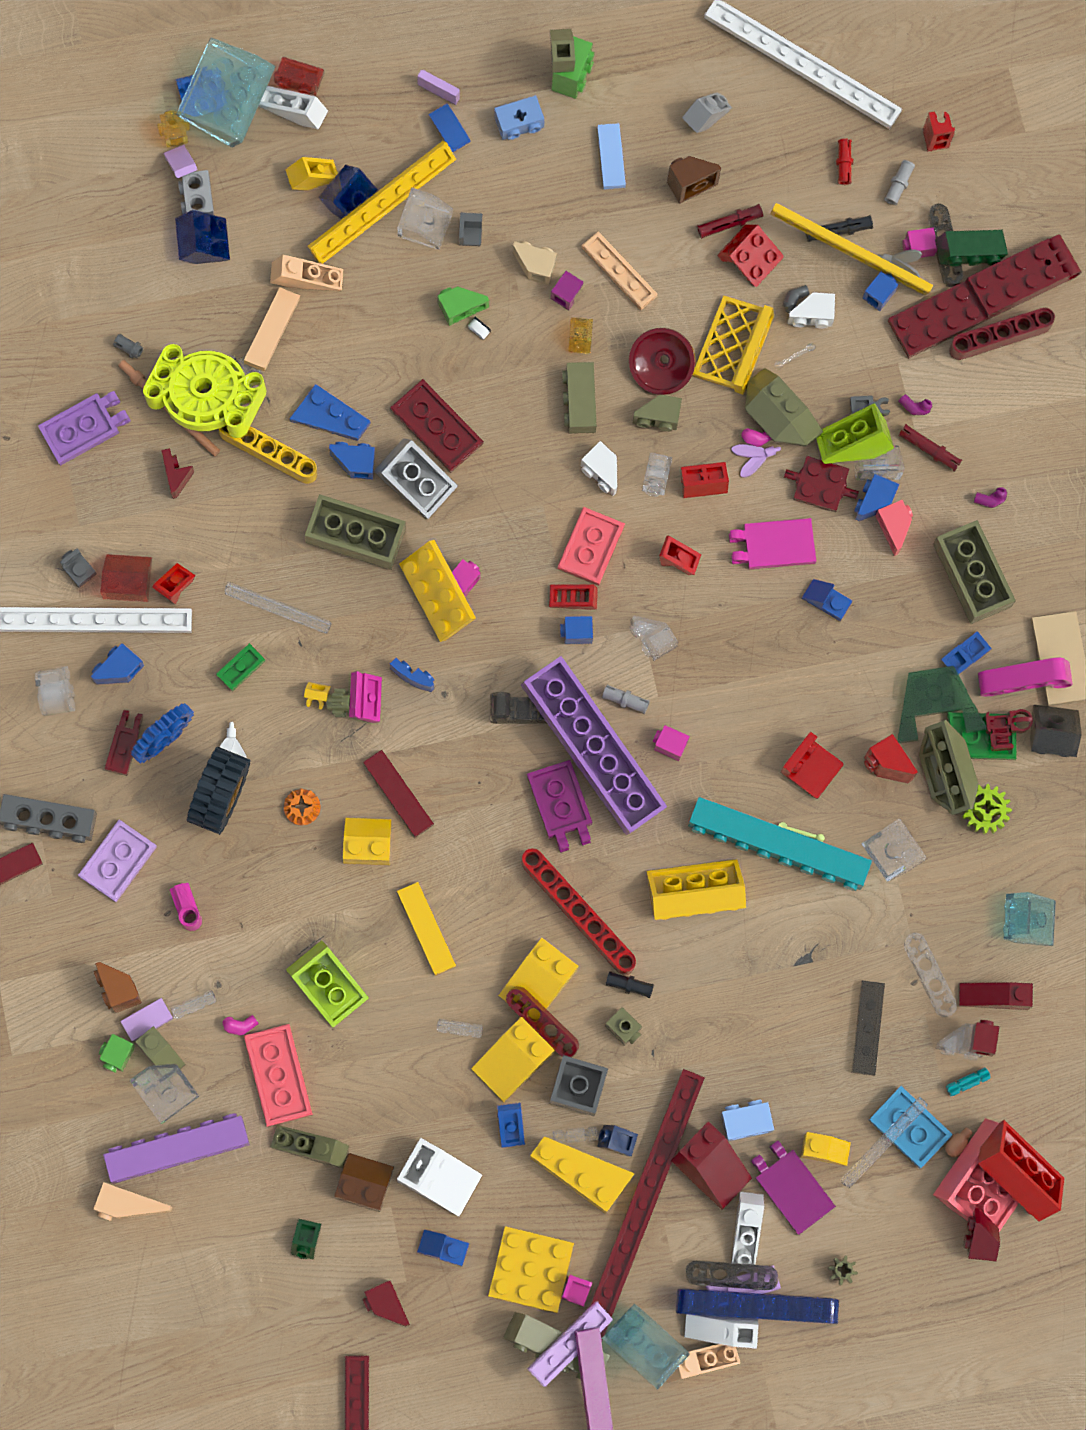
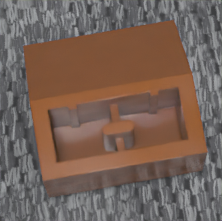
M101 962L95 963L97 970L93 972L100 988L104 987L105 992L101 994L108 1009L112 1008L115 1013L142 1004L135 983L129 974Z

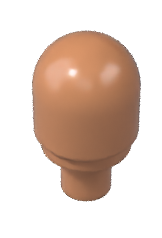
M966 1127L960 1134H953L945 1144L946 1153L951 1157L960 1156L969 1143L967 1140L973 1132Z

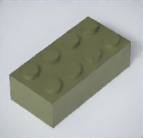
M319 494L305 533V541L307 544L392 570L406 530V521Z
M978 520L936 537L933 543L934 548L970 624L1013 606L1016 601Z

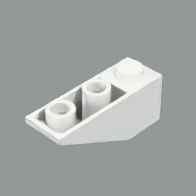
M740 1192L731 1268L755 1271L764 1211V1197L762 1194Z
M686 1313L685 1337L732 1347L757 1348L758 1319Z

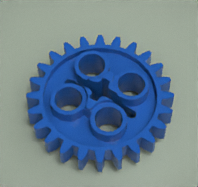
M186 703L170 709L165 715H162L159 721H155L154 724L144 731L142 738L133 747L131 755L138 763H144L146 760L149 761L152 757L158 755L166 746L168 747L182 734L183 729L188 726L187 723L192 720L194 711Z

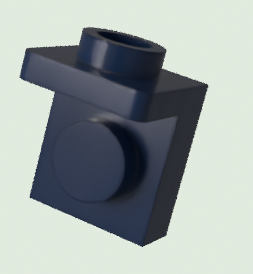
M604 1125L598 1135L599 1142L597 1147L632 1157L638 1134L615 1125Z

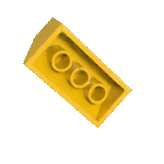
M737 859L647 871L650 901L655 920H666L682 916L689 917L705 913L712 914L727 910L735 911L746 908L745 883Z

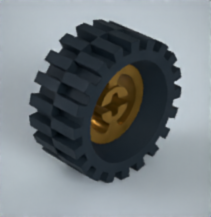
M216 747L197 784V789L189 806L187 822L220 835L224 831L242 792L251 760Z

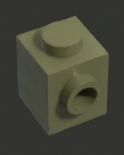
M623 1007L605 1024V1027L624 1046L628 1042L633 1044L642 1035L639 1032L642 1026Z

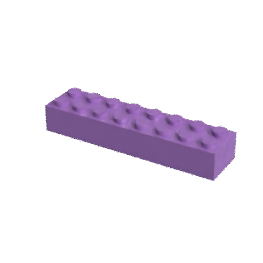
M562 656L521 684V687L626 835L667 808V805Z

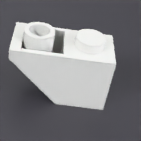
M812 293L790 312L788 324H793L794 327L813 325L819 329H825L828 326L832 327L835 294Z
M600 441L581 460V470L588 478L593 477L603 492H609L614 496L617 491V456Z

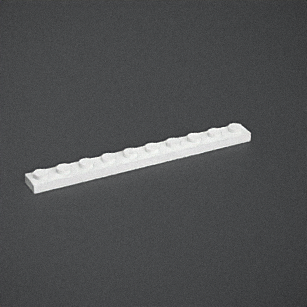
M714 0L706 12L704 18L888 129L891 128L901 113L902 108L722 0Z
M0 607V632L192 633V609Z

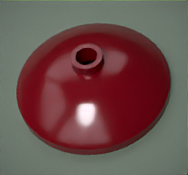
M660 327L646 331L636 339L630 350L629 368L634 380L644 390L653 394L667 395L679 391L690 381L695 370L696 359L692 345L684 335L670 328ZM663 355L668 357V363L662 362L661 357Z

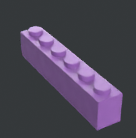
M234 1113L224 1116L223 1121L214 1123V1120L202 1122L199 1128L192 1130L191 1126L180 1128L177 1130L178 1134L168 1136V1133L154 1136L155 1140L145 1142V1139L134 1141L131 1143L132 1147L125 1149L122 1146L108 1149L109 1153L103 1154L110 1182L115 1184L249 1146L250 1143L242 1116L237 1117V1114Z

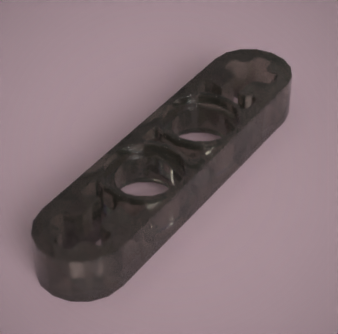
M943 204L933 205L928 213L930 228L934 227L937 239L938 231H953L948 208ZM936 211H939V214H943L940 225H938V216H933ZM936 251L943 283L948 287L960 284L963 278L962 266L952 267L953 274L958 275L955 280H952V277H948L950 274L949 264L940 265L938 252Z
M692 1261L686 1266V1278L688 1282L694 1285L772 1290L778 1283V1273L771 1266L711 1261ZM695 1269H699L698 1277L693 1276ZM707 1269H710V1278H706ZM721 1269L727 1275L724 1279L719 1280L713 1274L716 1270ZM742 1271L748 1272L750 1278L747 1281H740L737 1278L738 1273ZM754 1273H757V1282H754ZM766 1274H770L769 1282L764 1280Z

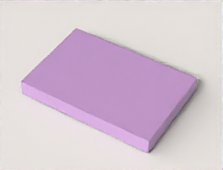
M118 820L78 876L108 898L117 902L157 848V845L121 820Z

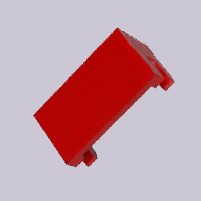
M935 111L928 113L923 127L928 152L950 147L955 127H952L950 116L947 112H944L945 122L943 123L937 121Z
M726 462L681 467L683 498L728 493L729 478Z

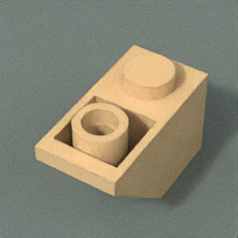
M514 241L513 254L526 277L530 280L549 285L556 264L557 253L547 247H534L526 241Z

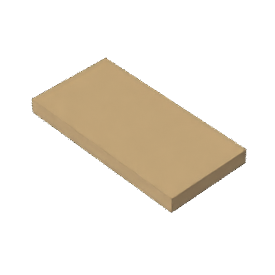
M1077 612L1032 617L1031 624L1038 660L1062 657L1070 662L1073 685L1066 688L1045 686L1044 692L1047 706L1086 701V659Z

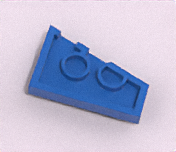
M317 384L314 385L290 418V422L305 424L310 428L322 429L356 441L360 439L371 424L370 420Z

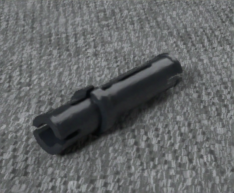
M871 215L851 219L850 217L846 218V221L822 225V227L831 230V232L837 235H854V232L873 229V221ZM806 234L808 242L818 240Z

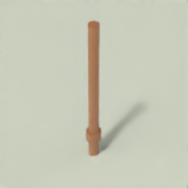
M125 360L121 361L118 367L130 377L129 380L135 386L139 385L143 389L147 382L145 376L139 370L136 371ZM183 427L214 457L218 455L220 449L201 431Z

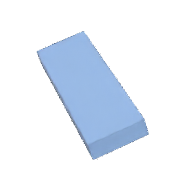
M619 123L598 125L603 189L625 188Z

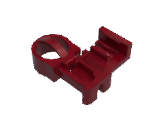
M1018 709L1009 711L1008 715L989 716V712L986 713L984 716V721L986 722L985 731L987 734H990L991 751L1012 750L1014 748V745L1009 743L1008 736H1011V733H1025L1030 729L1033 724V718L1029 711ZM1017 714H1023L1026 716L1013 718V716ZM1029 722V725L1024 729H1019L1014 723Z

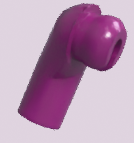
M907 394L903 395L898 401L911 415H927L932 408L930 400L924 399L922 402H914Z
M998 487L990 495L977 492L974 503L995 508L1005 502L1007 490L1003 487Z

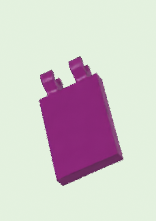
M571 760L527 773V778L548 838H556L560 853L569 850L565 834L575 830L578 831L582 846L591 843L587 826L592 825V820Z
M777 1140L769 1146L779 1159L775 1164L768 1167L760 1154L751 1160L760 1173L755 1179L796 1234L800 1235L836 1206L795 1151L792 1150L787 1154L782 1144Z

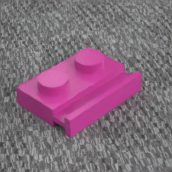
M359 671L351 672L350 718L355 717L371 723L380 722L382 677L366 673L362 674Z

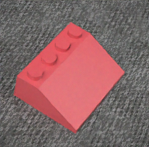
M985 1118L933 1195L967 1222L968 1217L973 1216L974 1207L980 1208L994 1222L1000 1232L1019 1203L1012 1199L1010 1194L1002 1186H999L978 1164L980 1147L999 1124Z

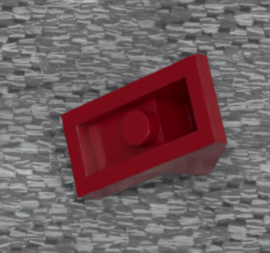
M169 448L161 450L171 495L174 499L179 496L194 474L193 466L179 468L177 455H172Z

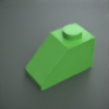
M458 286L453 289L449 287L442 290L440 295H438V305L450 326L489 308L488 296Z

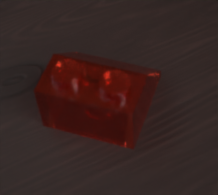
M107 554L102 569L100 589L102 598L148 602L152 557Z

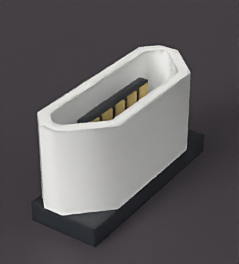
M476 316L467 326L483 340L491 333V329Z

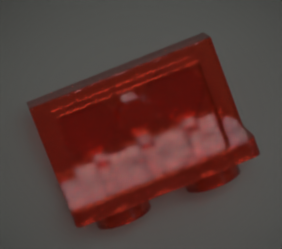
M282 56L278 70L274 72V83L283 89L292 88L298 90L299 93L316 96L324 75V69Z

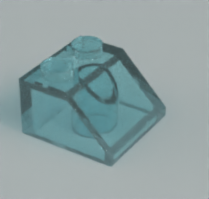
M1030 892L1006 894L1004 906L1005 925L1003 927L1004 940L1020 944L1054 946L1056 900Z

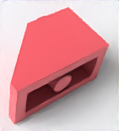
M903 500L879 509L875 516L894 556L899 554L912 521L911 517H913L909 505H905Z

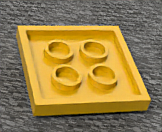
M505 1226L488 1297L558 1313L574 1243Z

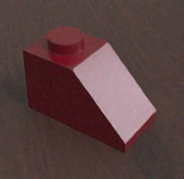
M391 1280L365 1291L366 1297L362 1300L368 1312L372 1310L374 1315L404 1327L410 1325Z

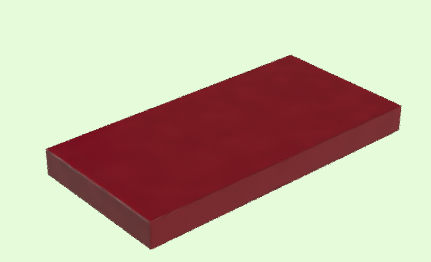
M424 379L390 407L394 415L450 473L484 444V441Z

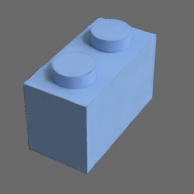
M762 1100L748 1102V1106L739 1108V1104L725 1107L726 1111L720 1114L727 1141L774 1131L768 1102L762 1103Z

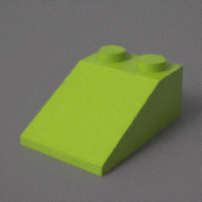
M875 403L823 428V433L816 438L824 464L874 459L894 449L886 420Z
M322 940L285 969L332 1027H335L369 999Z

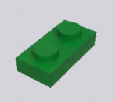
M249 643L216 676L233 692L265 662V659Z

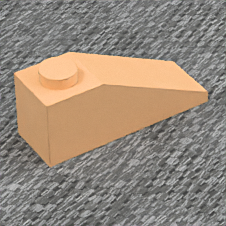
M103 1183L94 1210L99 1212L98 1217L111 1221L112 1217L123 1219L169 1213L172 1207Z

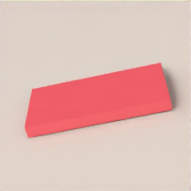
M286 1024L245 1035L244 1039L267 1127L313 1115L290 1025Z

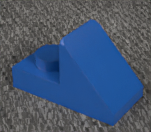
M813 579L802 599L841 621L853 600L834 590V584Z
M521 1103L498 1105L497 1116L502 1148L525 1145Z
M424 1229L417 1253L463 1266L469 1243Z

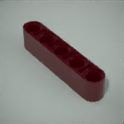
M1040 308L959 334L953 339L949 353L952 358L963 360L1044 334L1053 325L1055 314L1049 308ZM1043 317L1047 319L1048 323L1043 324L1038 318ZM1018 324H1024L1028 330L1019 329ZM997 331H1004L1007 337L999 336ZM976 338H984L986 340V343L981 344L976 340ZM956 344H962L966 350L961 351L957 349Z

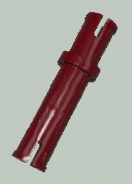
M760 204L744 210L737 209L735 213L697 225V231L700 238L703 239L738 225L741 227L745 226L749 221L764 217Z
M907 424L904 425L903 430L898 435L932 456L935 462H941L954 472L962 462V459L948 452L945 446L937 445Z

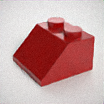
M893 734L870 747L864 757L866 768L870 773L874 772L876 777L908 784L918 773Z

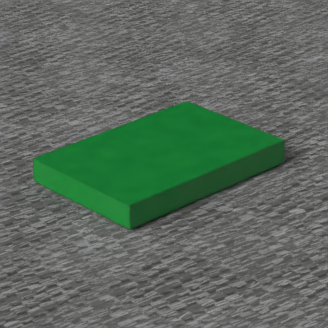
M947 713L948 723L965 739L971 759H1017L1016 733H1011V736H1008L1009 743L1014 745L1012 750L991 751L990 734H987L985 731L986 722L984 721V716L986 713ZM989 714V716L1008 715V714Z

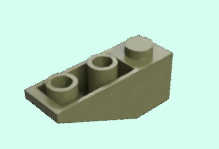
M277 1125L270 1148L343 1168L349 1145L336 1139Z

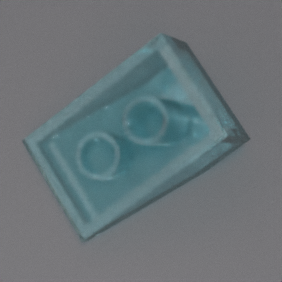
M635 1303L602 1338L620 1358L657 1390L690 1355L685 1348Z

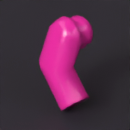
M746 428L741 433V437L746 443L756 447H760L772 440L765 431L760 433Z
M253 1015L244 1021L234 1020L229 1016L222 1022L226 1032L239 1036L244 1035L259 1024Z

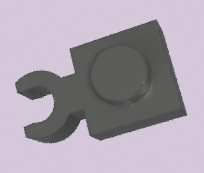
M873 395L850 397L851 414L875 403L881 414L887 416L890 410H883L880 405L888 404L889 398L883 397L873 402Z

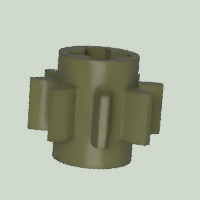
M335 688L334 693L329 694L327 697V709L332 711L335 717H346V712H349L350 694H348L346 689Z
M844 1256L841 1262L834 1258L833 1260L836 1265L828 1267L829 1270L833 1271L830 1280L838 1279L839 1286L843 1284L845 1279L851 1284V1275L858 1274L857 1271H853L852 1267L856 1262H847V1256ZM845 1265V1269L849 1273L842 1277L841 1272L837 1271V1268Z

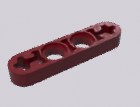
M516 986L508 992L506 1001L509 1007L522 1017L560 1056L573 1057L579 1049L577 1038L525 988ZM514 994H521V999L515 1002L513 1000ZM528 1001L530 1002L525 1010L521 1009ZM529 1009H537L540 1012V1018L537 1020L530 1018L528 1014ZM554 1025L557 1029V1034L555 1036L548 1035L545 1031V1026ZM561 1033H562L564 1036H563V1038L557 1043L555 1040H557V1039L559 1038V1036L561 1035ZM570 1042L572 1044L571 1050H564L565 1044Z

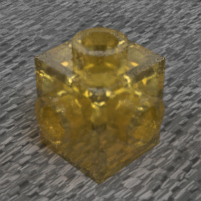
M169 110L161 114V123H158L157 126L160 137H165L167 148L187 144L186 131L190 130L188 118H183L181 110Z

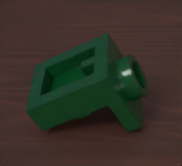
M298 1219L292 1241L291 1255L300 1259H314L321 1231L320 1223Z

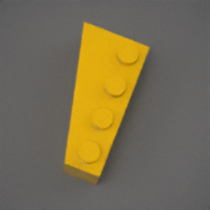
M545 1136L530 1155V1159L605 1214L635 1174Z

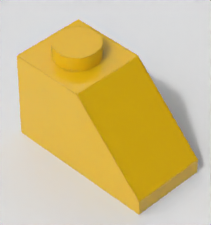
M301 157L285 169L291 188L294 190L308 191L340 180L334 160Z
M806 1132L803 1138L800 1158L847 1166L851 1143L827 1135Z

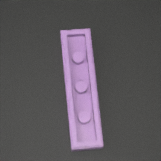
M594 1302L527 1368L528 1371L545 1387L577 1356L574 1331L598 1327L601 1332L613 1319L598 1302Z

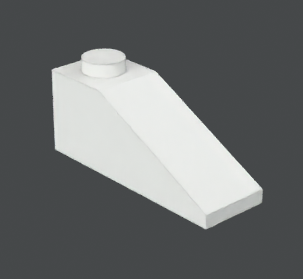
M266 85L256 102L258 107L301 126L319 129L328 112L316 96Z

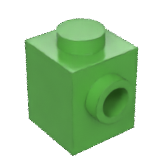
M112 1034L108 1043L104 1042L99 1051V1055H101L100 1060L104 1063L103 1067L116 1073L117 1069L123 1072L135 1049V1045Z

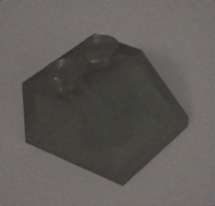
M1033 705V724L1030 733L1031 752L1054 754L1061 757H1077L1082 736L1079 710Z

